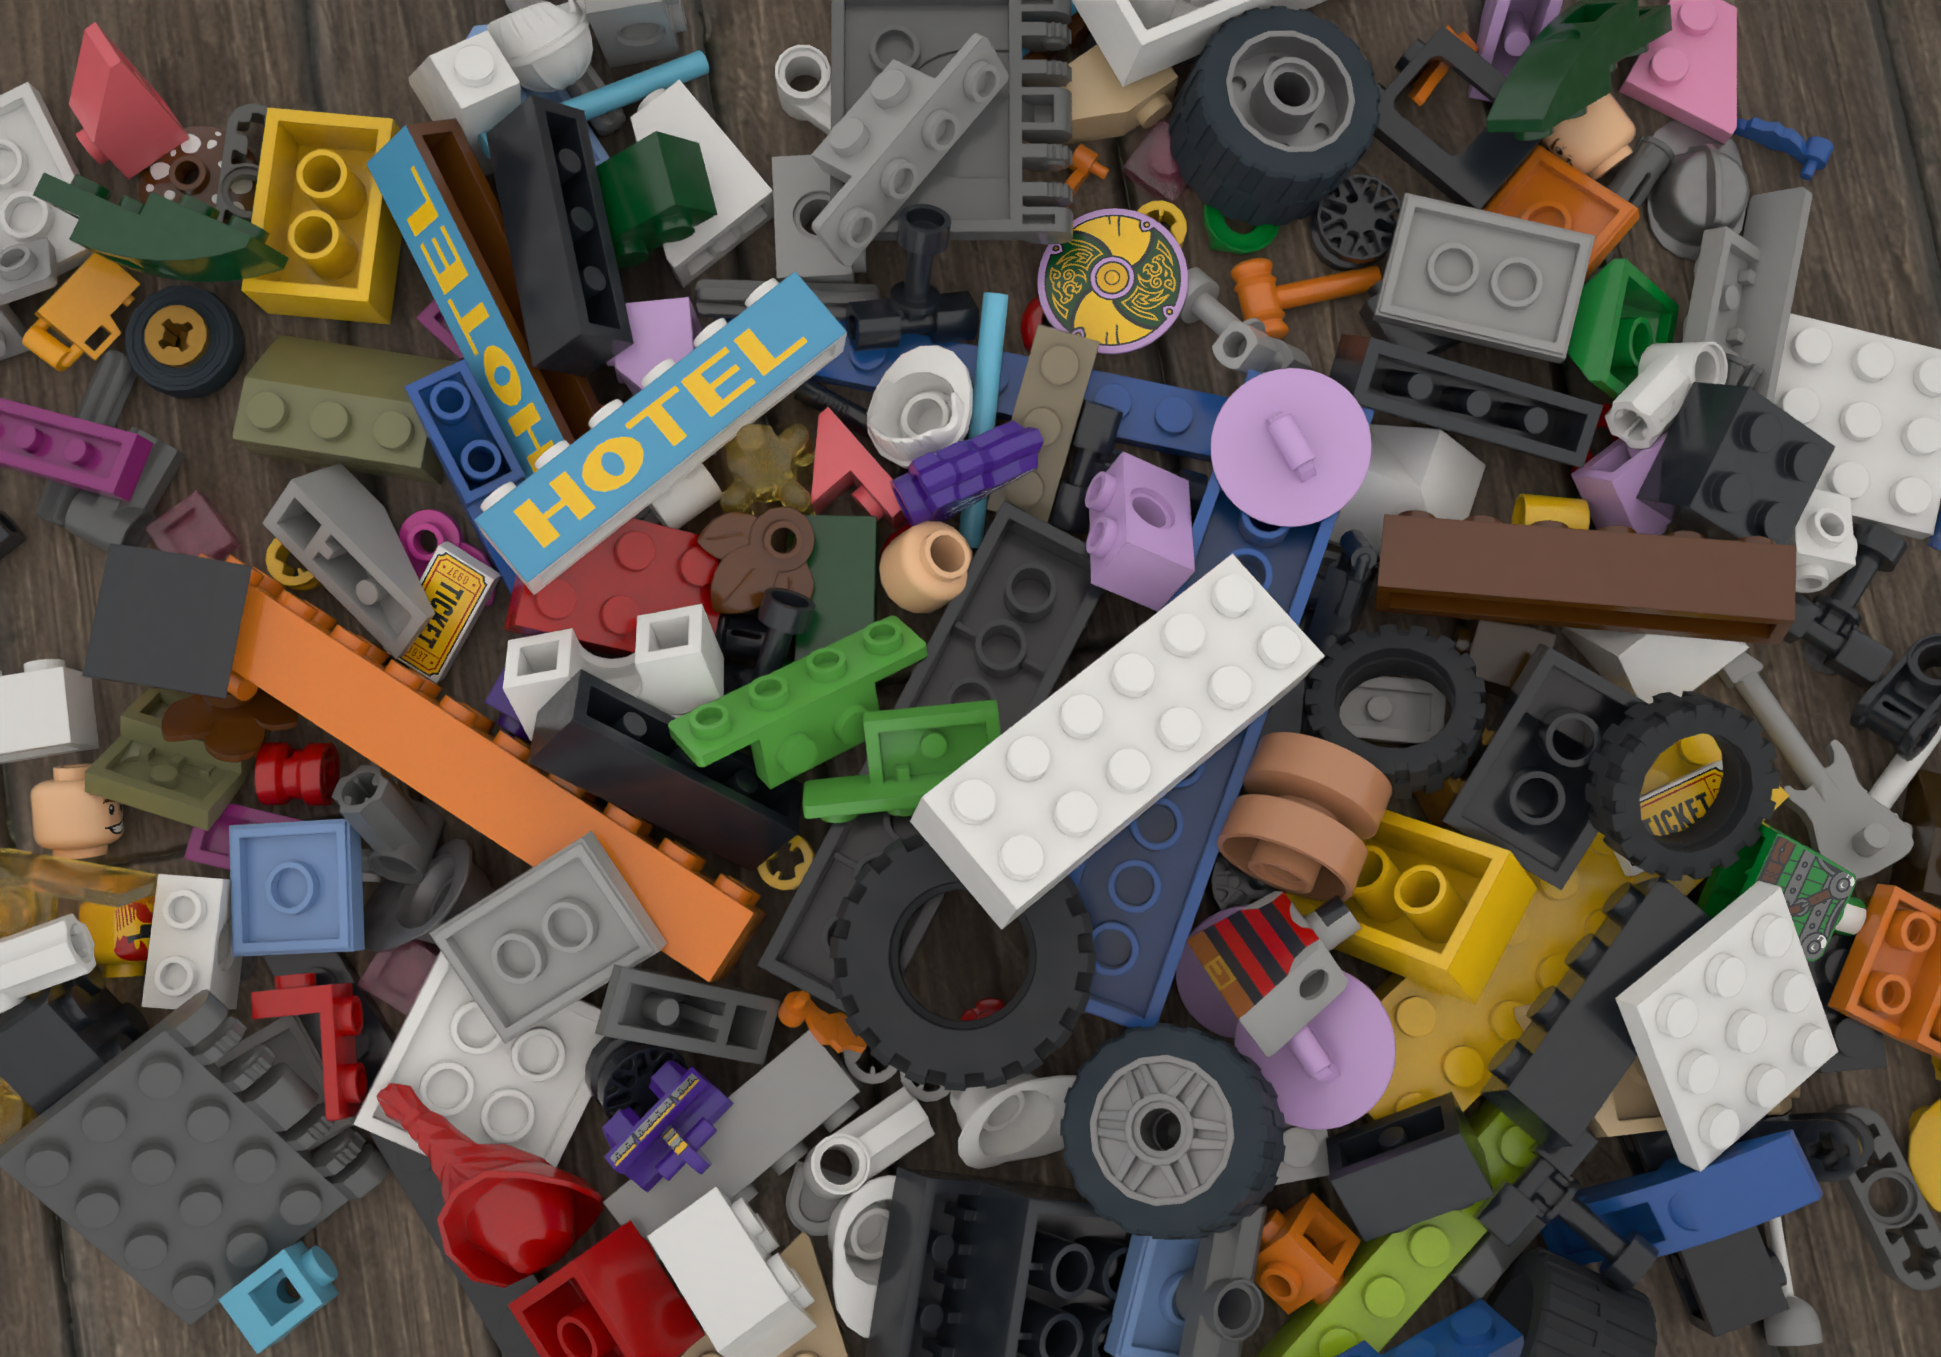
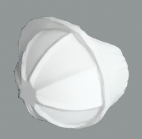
M569 0V2L557 6L548 1H543L491 21L487 26V30L517 76L520 85L532 91L549 93L564 90L584 75L591 62L593 45L589 28L590 22L586 15L584 0Z
M938 345L919 346L900 355L885 372L880 383L877 385L867 412L868 435L879 454L889 461L908 469L912 460L929 452H937L956 442L963 441L969 432L973 407V388L968 368L953 351Z

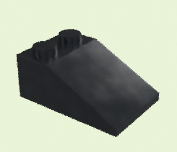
M1539 643L1500 707L1482 741L1476 758H1473L1441 820L1470 838L1511 851L1525 870L1562 890L1598 833L1594 829L1589 817V813L1594 812L1593 805L1586 801L1585 796L1586 783H1592L1594 773L1588 769L1594 751L1601 753L1603 746L1607 742L1602 739V736L1613 723L1619 726L1627 718L1624 714L1625 711L1639 702L1644 705L1649 703L1556 650Z

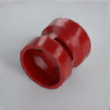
M264 742L263 747L257 754L255 764V788L258 799L263 805H287L293 798L302 799L308 806H330L333 804L334 799L332 795L340 780L339 755L333 743L312 742L308 743L303 749L295 750L288 742Z

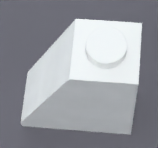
M486 30L428 56L408 77L409 84L432 121L457 119L485 176L494 171L491 158L488 159L480 148L478 135L491 130L522 104L520 81L489 31Z
M678 80L668 89L661 88L650 93L640 103L637 113L630 118L637 142L658 131L698 142L701 148L717 215L695 226V233L692 236L681 241L663 244L666 259L673 274L684 288L774 217L773 190L684 84Z

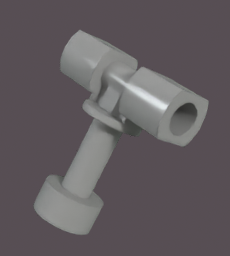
M1200 268L1188 269L1186 299L1178 317L1185 323H1194L1202 320L1219 335V338L1212 346V350L1222 365L1244 375L1248 374L1249 369L1261 373L1286 368L1312 369L1309 357L1301 349L1267 335L1264 323L1258 318H1250L1244 322L1239 320L1217 300L1220 290L1219 285Z

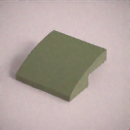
M147 688L120 715L121 736L85 771V792L208 831L244 783L256 762L257 754L245 761L230 763L217 760L205 749L203 739L177 742L165 741L161 730L165 712L174 702L194 694L160 688ZM266 730L264 742L267 741L271 733L270 730Z

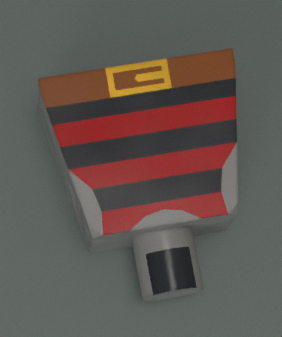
M1274 891L1193 935L1186 942L1238 1020L1267 1058H1269L1346 989L1348 979L1329 951L1359 931L1361 926L1338 895H1335L1303 918L1284 892Z

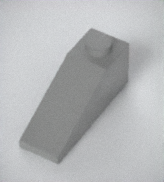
M341 463L291 479L262 524L395 659L404 656L433 618L435 612L385 507Z

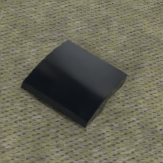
M110 543L82 676L225 700L252 566Z

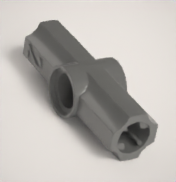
M1261 1204L1262 1206L1251 1217L1246 1216L1237 1223L1236 1227L1224 1233L1208 1234L1207 1238H1200L1195 1266L1184 1273L1176 1289V1306L1179 1314L1185 1319L1178 1357H1241L1243 1340L1253 1335L1259 1327L1264 1314V1300L1261 1291L1254 1284L1267 1211L1266 1205Z

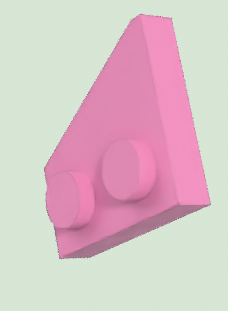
M1669 0L1667 5H1671L1672 30L1648 44L1649 50L1639 54L1619 92L1725 145L1737 128V7L1723 0Z

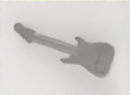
M1744 652L1720 670L1718 674L1729 689L1736 687L1806 788L1803 791L1795 790L1791 786H1785L1783 789L1789 797L1783 803L1801 817L1808 829L1813 850L1854 873L1856 882L1867 879L1891 866L1911 851L1914 845L1911 831L1892 811L1865 791L1857 780L1849 754L1838 740L1831 741L1825 747L1829 757V764L1827 768L1823 767L1759 675V672L1763 669L1761 662Z

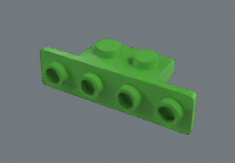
M886 617L670 721L668 724L670 735L698 767H705L751 744L757 776L769 789H772L865 742L864 712L879 711L875 682L926 658L928 655L926 642L898 617Z
M997 699L864 712L863 724L869 774L806 781L804 783L802 804L804 818H820L828 823H842L853 820L863 813L887 811L893 816H912L921 797L1001 735Z

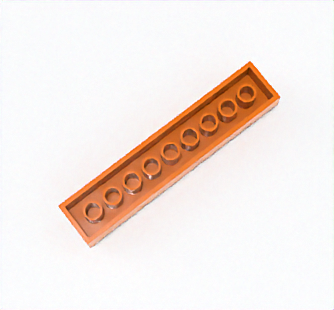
M200 553V555L198 556V557H204V558L213 559V558H211V557H209V556H207V555H204V554H202V553ZM231 554L226 559V562L249 566ZM252 567L232 664L233 671L532 867L592 830L666 940L667 944L661 951L708 982L723 980L728 977L768 913L755 906L761 897L759 893L731 875L727 877L720 873L715 880L702 871L707 860L677 840L672 841L665 837L660 844L648 835L654 825L647 820L610 802L605 808L595 802L598 796L528 763L531 749L530 744L516 736L512 737L502 730L496 736L492 735L489 731L495 722L470 705L464 702L460 703L448 695H445L440 701L437 699V696L443 689L441 686L416 670L408 669L392 659L386 666L385 662L390 654L360 634L356 635L337 624L339 620L313 603L307 600L303 601L285 590L287 588L285 585L276 581L272 576L257 567Z

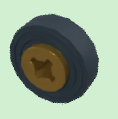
M190 285L168 286L150 294L133 311L126 328L125 351L135 373L156 391L179 399L203 398L222 389L236 375L244 356V333L235 312L215 294ZM177 336L181 340L179 347H176Z

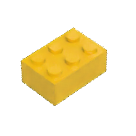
M267 108L251 223L269 232L270 234L265 244L289 259L284 270L255 278L243 279L241 291L268 314L390 325L402 233L366 163L401 130L393 119Z
M1385 810L1375 836L1367 840H1361L1367 848L1368 855L1351 898L1343 902L1357 920L1361 929L1333 949L1476 1005L1531 902L1537 887L1511 851ZM1285 893L1303 918L1326 903Z

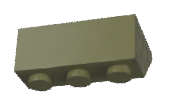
M278 335L244 378L232 439L259 457L322 467L341 463L348 471L441 485L444 470L404 386L456 362Z

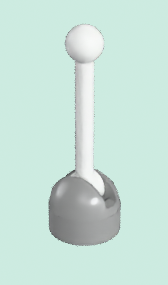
M1781 1216L1769 1220L1768 1227L1772 1250L1780 1260L1787 1278V1285L1781 1288L1790 1309L1764 1319L1767 1344L1772 1346H1803L1822 1343L1823 1336L1817 1313L1806 1301L1794 1296Z

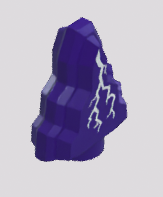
M1011 421L972 439L956 442L937 452H929L912 460L908 473L890 481L891 488L911 527L924 521L945 522L958 512L980 502L992 492L1037 469L1038 454L1044 439L1037 428H1024L1017 422Z

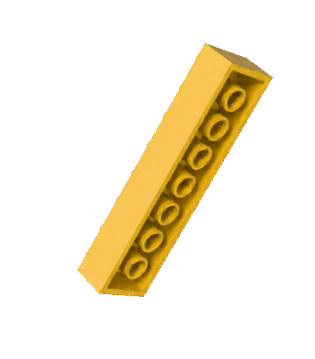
M1698 734L1680 739L1663 751L1647 772L1640 795L1712 762L1722 760L1721 751L1714 738L1709 734ZM1780 785L1779 789H1772L1771 800L1776 802V809L1789 797ZM1598 832L1562 890L1525 870L1537 887V890L1476 1005L1392 973L1373 992L1383 1004L1392 1023L1396 1042L1395 1067L1383 1096L1363 1117L1368 1122H1372L1449 1092L1453 1093L1461 1110L1464 1112L1481 1095V1090L1493 1075L1488 1071V1065L1494 1055L1511 1039L1518 1040L1524 1032L1515 1019L1513 1008L1532 1004L1545 989L1559 984L1569 970V967L1564 963L1568 953L1584 936L1589 933H1596L1607 917L1602 913V908L1616 889L1626 882L1636 884L1659 877V875L1655 872L1652 875L1644 871L1635 876L1626 877L1613 850L1603 842L1602 839L1605 835ZM1682 875L1681 881H1667L1683 895L1687 896L1704 878L1694 880L1688 875Z

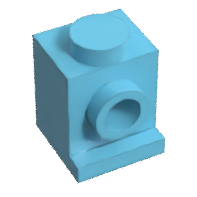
M300 1241L280 1251L218 1300L254 1351L259 1354L281 1341L292 1330L340 1294L332 1284V1281L338 1277V1271L332 1259L323 1249L313 1246L308 1250L304 1243ZM287 1279L290 1280L300 1294V1299L292 1298L287 1293L285 1286Z

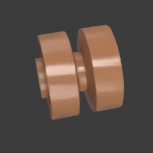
M1274 732L1264 735L1259 740L1243 778V786L1248 794L1239 796L1234 800L1217 839L1219 851L1241 871L1286 893L1320 902H1327L1335 895H1338L1343 902L1350 899L1368 855L1367 848L1361 840L1370 839L1377 833L1392 795V786L1389 780L1378 768L1364 758L1326 740L1291 732Z

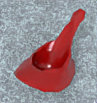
M389 1083L376 1096L385 1115L400 1123L424 1154L429 1157L431 1168L441 1183L445 1202L437 1218L445 1254L471 1281L505 1288L553 1265L594 1224L605 1207L603 1203L605 1199L583 1178L553 1167L542 1157L506 1144H478L454 1127L444 1116L431 1111L425 1106L411 1086Z

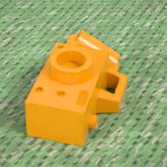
M92 253L34 313L39 319L25 333L22 344L58 372L65 371L71 367L83 353L95 361L121 334L110 315L122 303L127 307L135 299L131 293L140 283L118 264ZM101 326L110 335L93 351L84 342ZM49 327L72 346L68 348L48 333Z

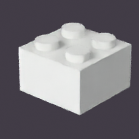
M715 1187L647 1236L717 1352L723 1357H777L817 1327L806 1310L809 1305L815 1302L814 1297L793 1267L790 1268L778 1252L773 1256L770 1254L780 1245L761 1216L753 1212L743 1197L732 1203Z

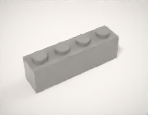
M809 1029L728 1097L734 1104L713 1124L717 1132L700 1148L712 1163L702 1175L686 1163L670 1181L662 1177L648 1193L630 1179L603 1203L621 1226L630 1220L632 1221L641 1237L651 1245L656 1260L659 1261L660 1257L647 1237L649 1234L715 1187L732 1203L741 1197L748 1203L758 1194V1191L751 1183L763 1172L772 1167L780 1176L809 1151L802 1141L807 1135L821 1124L831 1133L860 1108L853 1097L864 1086L851 1075L845 1062L830 1045H820Z

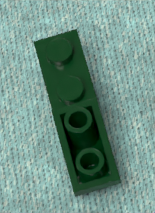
M1580 0L1564 10L1538 34L1512 68L1486 119L1487 132H1514L1516 140H1537L1552 135L1554 133V126L1562 121L1585 115L1588 112L1587 106L1612 92L1610 72L1618 68V61L1625 57L1647 52L1650 42L1672 30L1671 5L1638 7V0Z
M44 172L33 193V196L79 219L69 238L70 241L113 263L137 272L173 280L226 282L255 278L284 270L289 259L265 244L270 234L269 232L235 215L231 216L227 225L217 221L220 214L219 210L185 193H182L178 203L151 192L145 204L123 195L119 204L116 205L109 201L113 194L112 191L83 176L75 174L69 184Z

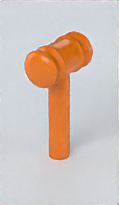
M1267 258L1245 260L1237 264L1230 272L1232 280L1236 283L1234 292L1238 297L1243 320L1258 318L1265 325V333L1279 340L1285 338L1289 333L1288 325L1283 321L1286 314L1283 310L1366 293L1371 286L1382 280L1379 267L1374 265L1276 286L1277 278L1271 274L1273 263Z

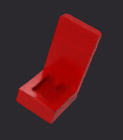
M316 972L274 976L275 990L251 992L252 1019L320 1013L326 1120H343L356 1116L360 1109V1103L364 1101L367 1095V1074L363 1063L357 1062L355 1036L360 1035L363 1028V1008L360 998L357 995H353L352 982L317 986Z

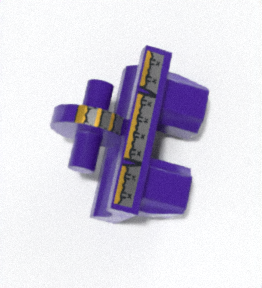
M673 1060L667 1061L651 1077L649 1088L660 1100L643 1117L628 1107L624 1110H619L602 1127L603 1134L611 1147V1150L604 1158L615 1171L628 1176L647 1193L662 1177L670 1181L686 1163L701 1175L712 1165L700 1148L717 1132L713 1124L734 1104L722 1090L695 1068L691 1067L687 1070Z

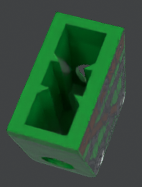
M1763 821L1758 828L1762 835L1752 848L1745 845L1737 853L1740 859L1726 869L1720 866L1712 869V875L1709 876L1697 902V906L1713 919L1758 881L1780 886L1805 958L1811 962L1823 956L1833 932L1844 936H1853L1861 930L1866 919L1865 904L1861 899L1851 896L1856 885L1854 873Z

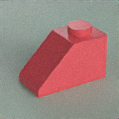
M94 22L85 28L69 100V106L83 126V129L77 132L76 136L99 165H103L110 160L129 180L190 137L166 101L99 25Z

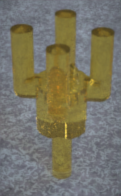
M799 423L791 424L777 436L772 426L747 424L740 428L736 437L723 446L727 454L729 471L735 480L720 497V504L725 513L738 511L754 515L750 506L754 501L767 503L779 500L784 506L796 509L803 515H816L808 491L796 481L798 474L797 465L807 466L815 459V449L810 434L804 425Z

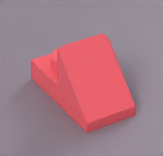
M827 407L818 416L811 504L815 514L821 513L855 484L858 489L851 495L867 516H876L877 521L884 517L894 529L898 528L906 521V518L891 488L890 481L893 479L833 411Z

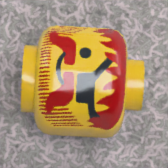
M152 885L97 886V896L84 900L80 905L79 921L86 924L95 943V961L97 965H103V975L105 978L145 976V963H147L155 903V895L152 894Z

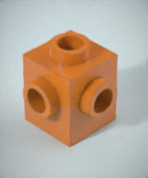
M1312 1192L1283 1214L1277 1208L1270 1210L1266 1214L1254 1281L1288 1315L1310 1300L1320 1305L1329 1299L1341 1285L1344 1279L1342 1273L1361 1240Z

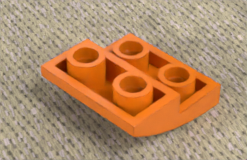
M1877 884L1866 910L1864 925L1856 934L1827 1006L1887 1036L1941 1059V910L1897 886Z

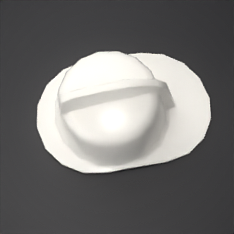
M1023 1073L1007 1080V1084L986 1089V1086L966 1088V1091L951 1090L950 1103L957 1114V1121L962 1129L958 1139V1155L967 1166L983 1169L1005 1162L1040 1157L1062 1150L1064 1142L1063 1136H1060V1122L1064 1117L1066 1105L1063 1102L1068 1088L1072 1087L1077 1075L1037 1078L1031 1073L1027 1075Z
M893 1175L871 1179L861 1185L858 1190L841 1199L831 1214L827 1229L829 1248L833 1253V1293L836 1309L846 1326L864 1338H869L896 1179V1176Z

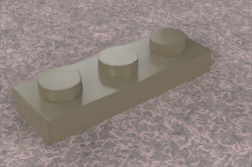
M1038 324L1011 421L1017 422L1024 428H1037L1042 435L1044 442L1038 454V468L992 492L986 509L998 512L1003 501L1048 523L1100 341Z

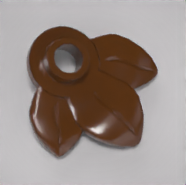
M776 506L763 511L759 516L738 511L727 512L714 518L698 536L697 542L712 556L721 560L711 582V605L715 612L737 614L756 609L761 605L765 590L774 587L789 589L803 594L810 599L812 598L814 580L806 561L812 554L815 535L809 520L796 509ZM779 528H789L794 534L792 547L782 552L774 550L771 545L773 532Z
M259 687L256 694L247 701H241L229 692H227L225 700L193 695L170 705L164 714L161 730L162 736L167 742L203 739L206 751L215 759L238 763L250 759L260 752L264 745L266 730L277 731L296 727L298 725V713Z

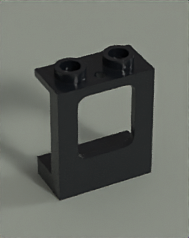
M1442 26L1427 44L1418 38L1410 45L1395 65L1394 69L1400 74L1388 88L1380 82L1376 84L1379 87L1381 98L1378 107L1380 120L1373 136L1449 197L1454 204L1483 210L1538 145H1541L1544 138L1519 141L1515 139L1514 132H1487L1486 126L1463 153L1450 155L1395 110L1394 105L1434 60L1445 63L1494 104L1507 77Z

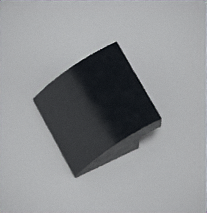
M897 1167L866 1357H1114L1103 1349L1109 1325L1112 1322V1313L1132 1234L1121 1230V1226L1103 1219L1094 1211L1095 1207L1087 1198H1082L1078 1190L977 1175Z

